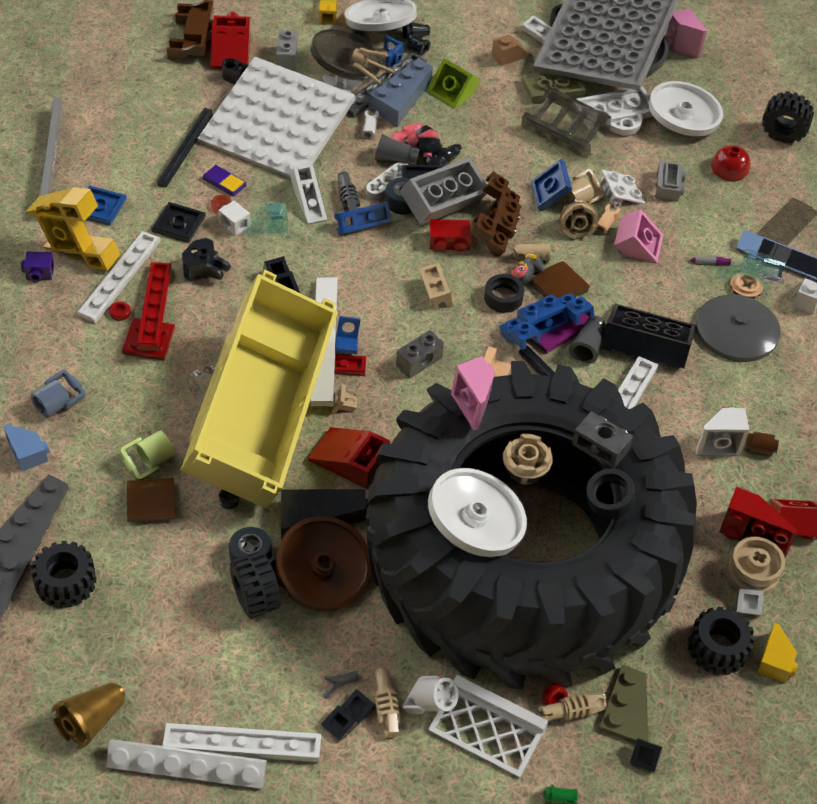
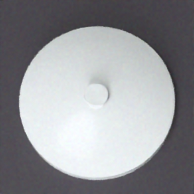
M364 0L351 5L345 11L346 24L351 28L362 31H385L399 28L411 23L417 17V7L410 0Z
M681 81L664 82L657 85L649 97L648 106L653 117L666 128L683 135L704 136L711 134L718 129L723 118V110L718 100L708 91L691 83Z
M469 468L453 469L442 474L430 490L428 508L434 524L451 543L469 553L485 557L507 554L519 544L525 534L527 519L520 500L506 484L488 473Z

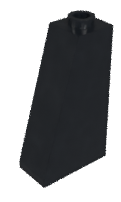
M281 489V540L292 526L310 517L328 516L348 524L365 521L367 508L369 507L366 490Z

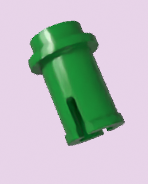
M552 784L550 787L545 786L544 803L577 804L578 791L577 789L556 788Z

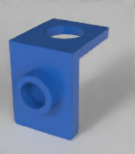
M388 35L384 36V49L389 51L385 66L390 68L395 63L401 61L404 44ZM389 42L394 44L395 47L393 49L389 47Z
M339 316L336 333V352L357 355L360 318ZM350 322L355 328L352 332H345L342 329L343 324Z

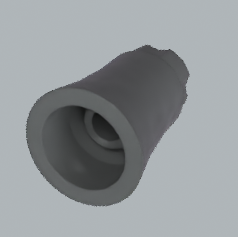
M382 134L378 143L375 161L401 162L416 165L420 149Z
M589 317L583 324L576 339L569 346V353L572 358L589 364L597 360L599 347L606 328V323L602 317Z

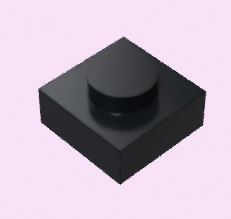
M637 738L630 764L655 772L663 746Z

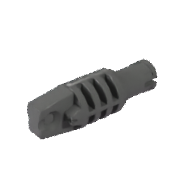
M347 171L338 173L340 184L338 192L343 210L357 209L361 204L356 187L351 183L349 173Z

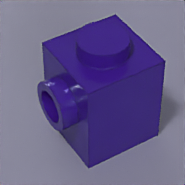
M26 252V258L21 262V270L25 272L26 280L35 282L52 280L54 271L52 252Z

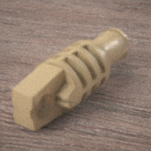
M380 668L374 673L377 691L374 695L378 724L382 725L384 738L391 739L395 738L399 733L398 725L401 723L397 693L391 684L390 670L388 668Z
M600 692L564 697L558 703L539 706L538 711L543 712L539 716L548 721L559 718L568 721L590 716L607 708L606 695Z

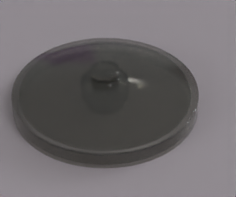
M326 29L316 33L310 46L313 58L324 69L339 77L358 81L371 78L353 67V63L350 61L356 48L360 50L362 47L366 50L380 52L375 45L362 36L340 29ZM367 54L369 60L383 65L382 56ZM368 63L366 66L362 65L363 68L375 77L381 71V69Z

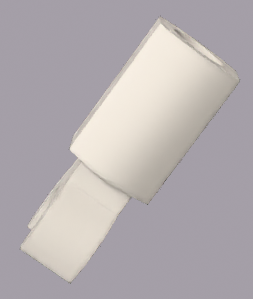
M368 110L365 111L362 138L374 139L379 119L378 111L375 112L374 116L368 115Z

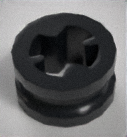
M223 489L219 492V504L224 509H234L239 505V496ZM228 495H232V501H227Z

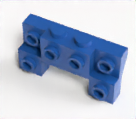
M569 293L557 299L552 294L517 310V318L500 325V334L505 340H511L524 350L526 349V340L531 338L537 343L541 342V335L567 324V317L576 325L580 323V315L584 313L593 318L594 306L582 296L576 298Z

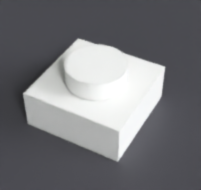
M739 588L737 613L761 616L764 591Z

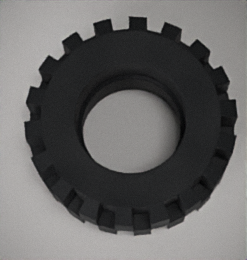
M786 91L785 94L780 92L777 96L774 95L769 100L762 118V126L765 133L768 132L770 138L774 137L775 140L785 143H794L795 140L797 142L801 141L802 138L807 136L814 117V108L810 105L811 102L805 100V96H799L796 92L792 94L790 91ZM783 116H788V117H791V118H793V119H787V118H785V117H783Z
M61 541V544L54 542L51 543V547L45 546L42 548L43 553H37L35 556L36 561H33L31 565V574L39 598L42 601L46 600V604L52 606L54 602L56 608H61L62 604H66V607L70 608L73 602L79 605L82 603V597L87 600L90 597L89 591H94V583H96V573L91 553L86 551L83 545L78 547L77 543L73 541L71 544H67V541ZM62 569H73L76 571L68 578L57 579L52 577L57 571Z
M259 550L231 560L230 575L233 587L246 615L252 619L279 609L281 605L280 589L267 557Z
M712 607L707 609V612L703 611L694 622L688 639V650H691V658L697 657L696 664L699 667L703 664L705 665V671L709 672L710 669H713L716 675H720L721 671H724L725 675H729L731 670L734 673L739 671L740 667L745 665L754 646L753 627H748L750 622L747 618L743 619L741 613L738 612L736 614L732 612L733 609L731 608L723 610V607H717L714 610ZM710 635H723L733 645H719L712 640Z

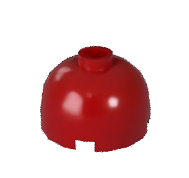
M728 145L716 152L712 159L711 168L714 174L722 177L723 180L741 181L749 174L751 159L743 148Z

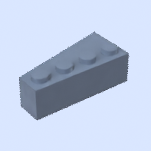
M420 58L416 59L370 93L369 110L374 113L378 111L380 117L398 127L412 106L416 104L418 98L428 88L432 80L433 66Z

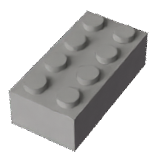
M469 157L411 178L400 190V193L419 224L422 225L429 222L430 219L440 218L480 202L486 195L483 192V188L487 184Z

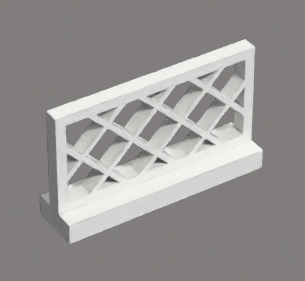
M456 675L454 682L458 688V697L464 700L466 708L454 712L449 710L447 714H444L445 711H438L428 731L520 778L547 729L548 720ZM482 709L487 712L489 719L475 723L471 711ZM468 713L471 725L457 728L454 716ZM451 718L454 730L443 732L436 727L441 720ZM502 720L508 722L511 731L498 735L494 723ZM491 724L494 736L480 740L477 728ZM473 729L477 742L470 744L462 742L459 733ZM527 732L535 736L531 744L521 747L517 734ZM513 736L517 748L503 752L500 740ZM496 741L500 753L492 756L487 755L482 745ZM528 750L527 753H526V755H525V757H524L523 751ZM516 753L520 754L522 763L518 770L507 764L506 756Z

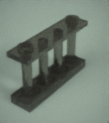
M545 85L544 96L546 100L535 114L524 113L521 117L522 127L588 159L591 155L590 141L601 126L610 130L611 116L604 111H599L560 92L555 87L552 88ZM552 103L561 106L562 108L551 122L547 123L541 120ZM568 111L577 114L578 116L567 131L557 128ZM584 119L594 122L583 139L573 135Z

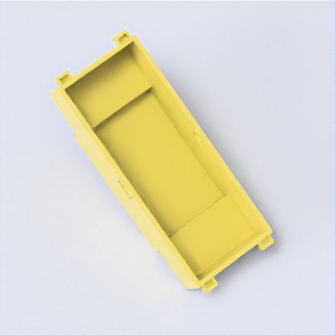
M264 270L262 275H257L242 300L233 328L226 337L188 441L190 445L180 469L184 473L264 508L268 507L283 488L338 311L334 310L336 303L326 298L319 303L275 282L277 275L267 270Z

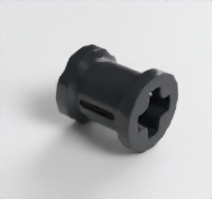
M413 33L409 36L406 46L409 49L413 48L419 51V54L423 55L429 51L431 42Z

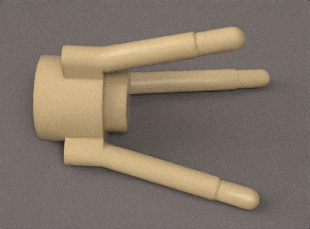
M362 47L360 50L357 48L354 50L350 61L353 63V67L359 69L380 85L381 81L363 68L362 65L366 66L368 63L386 72L395 73L394 70L369 60L367 55L387 57L388 54L366 50Z

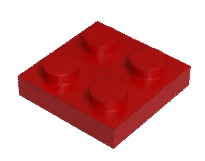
M133 318L122 348V354L165 361L176 329L175 324L163 322L159 351L137 350L141 319Z

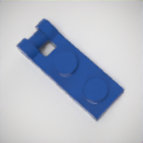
M388 202L334 214V218L338 223V234L392 222ZM350 217L351 225L346 226L345 218Z

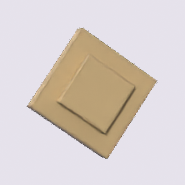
M341 384L334 393L333 406H331L332 414H335L338 410L351 412L357 408V397L345 392L346 385Z

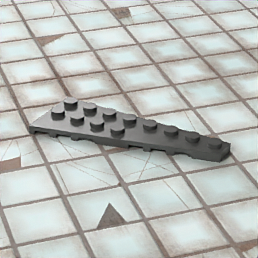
M50 474L0 529V620L5 610H7L16 589L19 587L37 548H39L54 514L69 489L67 483Z

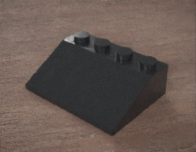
M615 303L606 324L601 346L611 352L621 351L630 357L637 358L640 356L653 363H665L673 369H684L696 325Z

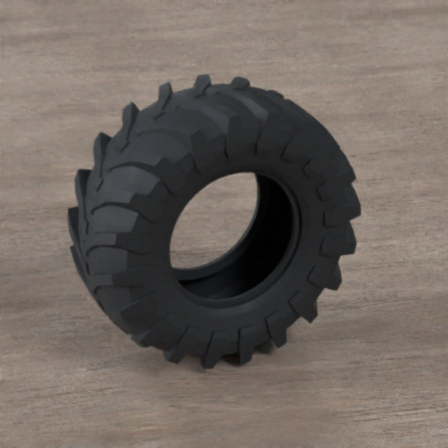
M511 361V375L494 377L485 412L479 428L475 431L451 395L452 390L438 383L427 388V392L433 400L420 412L403 410L396 418L401 431L391 444H382L379 448L376 462L380 466L376 470L374 482L370 485L368 493L369 507L366 514L368 559L376 586H379L382 600L396 624L406 623L415 643L429 657L442 648L452 665L461 675L473 680L481 667L493 670L504 684L513 689H524L525 675H546L555 685L559 684L562 687L573 686L570 676L572 671L592 665L604 674L615 669L616 667L610 657L622 652L631 644L642 648L651 639L648 630L661 616L670 612L676 601L674 595H678L692 556L696 533L697 500L692 473H685V462L677 439L674 435L660 436L659 426L654 413L645 403L630 409L626 408L614 383L603 378L594 388L579 383L571 367L560 364L557 365L554 377L532 374L524 361ZM591 411L633 435L629 452L614 469L622 470L633 481L635 503L628 514L617 519H606L596 515L588 504L586 491L588 481L595 473L603 469H611V467L572 445L575 429ZM522 434H532L540 437L541 442L548 448L550 447L553 461L550 470L540 480L532 484L555 490L580 506L595 526L599 540L592 547L574 557L554 562H528L505 555L495 557L475 555L451 543L438 530L428 508L430 490L442 474L459 468L475 469L488 473L504 484L518 483L511 478L503 461V452L510 441L512 442L520 438ZM615 483L605 484L596 492L597 500L608 505L616 504L626 496L625 488Z

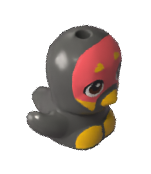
M526 253L524 261H520L512 269L511 275L518 278L524 285L530 281L534 273L543 272V262L536 254Z

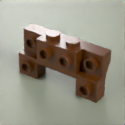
M203 0L195 4L178 3V13H175L176 24H186L184 39H169L170 48L167 47V58L186 60L187 55L204 56L208 43L212 42L214 1Z
M493 171L486 177V181L489 183L483 188V192L495 200L491 203L487 216L481 212L474 218L476 225L470 230V233L483 241L490 253L500 257L506 251L508 240L517 231L515 227L521 217L519 214L521 209L519 200L521 196L508 188V180Z

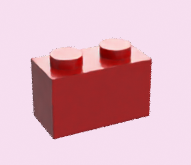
M430 219L429 249L437 251L456 250L459 252L470 250L472 238L470 220Z

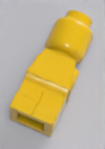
M319 0V23L336 24L337 0Z

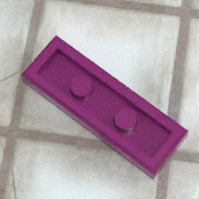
M585 313L580 315V323L577 325L567 317V324L541 335V342L532 341L548 354L578 335L589 317Z

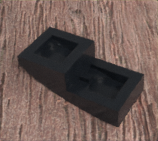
M356 689L341 707L339 705L335 707L321 723V726L337 740L342 741L375 710L376 706Z

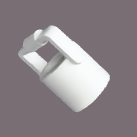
M421 676L404 702L403 709L409 714H423L424 711L452 710L458 701L459 692L457 685L450 678Z

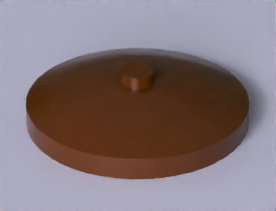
M316 516L296 523L284 535L277 549L275 565L281 586L294 601L311 610L327 612L348 606L363 593L371 576L365 540L351 525L337 518Z

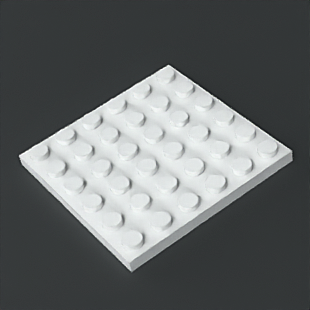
M254 57L199 135L198 142L291 178L290 173L293 166L313 164L354 102L355 94Z

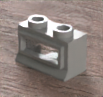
M660 159L657 169L655 198L678 202L679 196H683L685 184H681V182L685 181L686 171L682 170L683 164L665 162Z

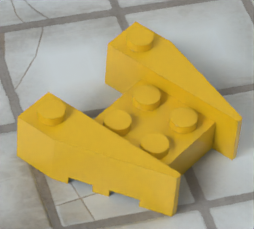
M72 187L42 195L25 211L26 215H34L48 240L43 248L55 253L58 251L67 253L70 259L76 260L79 258L85 261V265L108 271L121 255L114 239L90 236L83 223L98 207L91 189Z

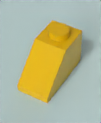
M774 623L770 631L757 673L786 684L789 676L794 677L798 663L794 661L797 652L778 623Z

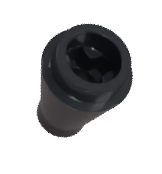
M411 22L402 26V35L404 38H409L413 33L418 34V37L428 36L430 34V26Z

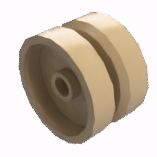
M748 537L743 539L734 548L728 563L727 576L729 582L737 591H739V588L764 591V596L770 594L776 588L785 568L783 552L775 543L765 538Z

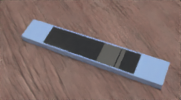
M743 231L736 247L737 250L817 280V257L752 232Z

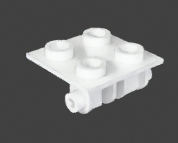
M601 170L603 176L601 177L600 184L607 198H609L611 206L619 208L623 200L639 204L645 203L642 193L638 190L632 176Z

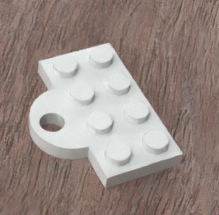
M643 86L640 91L626 89L578 98L574 101V106L588 129L606 126L608 130L615 134L632 135L640 130L644 118L653 117L648 106L650 96Z

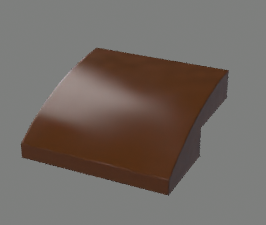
M564 261L544 269L543 272H539L530 279V283L545 297L553 294L557 299L569 293L573 296L584 294L590 288V285Z
M174 478L127 481V522L175 519Z

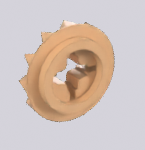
M748 272L734 275L730 283L732 292H737L738 295L754 299L761 295L764 288L762 280ZM743 284L747 286L750 285V289H748V287H743Z

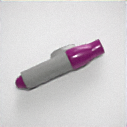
M713 255L709 257L695 256L691 259V262L701 265L723 266L731 265V258Z

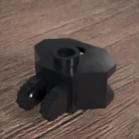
M208 238L193 241L182 253L184 278L190 281L201 278L208 279L209 277L221 280L224 276L223 271L228 272L232 267L228 261L218 256V252L214 250L213 240Z

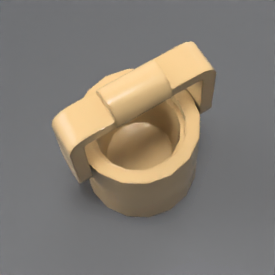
M587 169L572 178V190L560 199L565 205L572 200H583L591 204L603 197L604 191L593 171ZM587 174L589 181L581 176ZM593 188L596 190V192H597V194H598V196L595 197L594 199H593V197H594V190H593Z

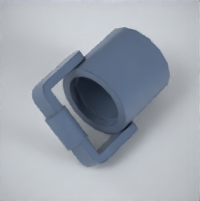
M61 370L47 379L43 387L31 394L33 405L45 418L51 417L64 407L69 409L85 398V390L80 382L66 370ZM64 377L67 383L79 395L70 400L67 391L58 380Z

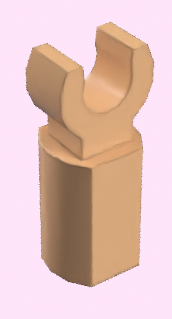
M610 204L606 205L605 211L598 220L595 230L606 235L620 213V208H617L616 211H610Z

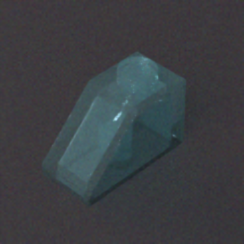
M286 203L264 204L267 234L288 233Z
M746 249L739 272L780 283L786 262L764 253Z

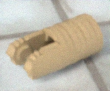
M517 244L513 249L512 257L516 261H524L526 253L536 254L542 262L550 261V244Z

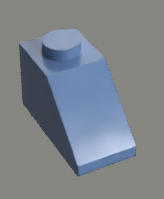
M8 424L3 426L6 439L21 471L48 462L47 454L50 453L49 447L45 440L41 441L38 433Z

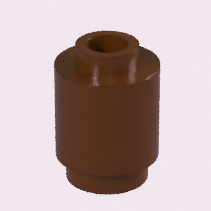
M754 431L747 435L745 450L750 451L752 454L772 457V453H777L779 440H776L773 434Z

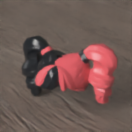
M422 123L406 125L402 127L401 131L393 133L390 137L420 149L421 155L425 158L426 165H441V168L447 162L454 160L460 154V150H462L460 144H453L443 148L437 133L431 127L423 126Z

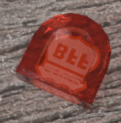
M221 194L212 198L211 205L214 214L219 213V209L232 202L230 197Z

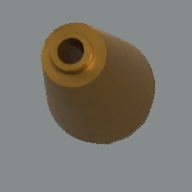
M109 682L59 701L51 709V713L54 711L56 713V718L53 719L54 725L67 742L72 738L78 744L75 748L83 749L124 704L125 692L120 685Z

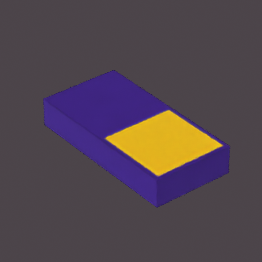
M214 165L203 175V180L233 197L246 187V181L217 165Z

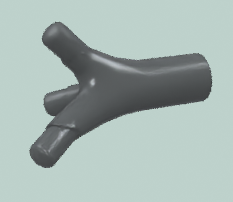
M357 671L338 676L326 675L325 680L333 683L327 689L324 698L328 699L331 693L340 686L359 680Z

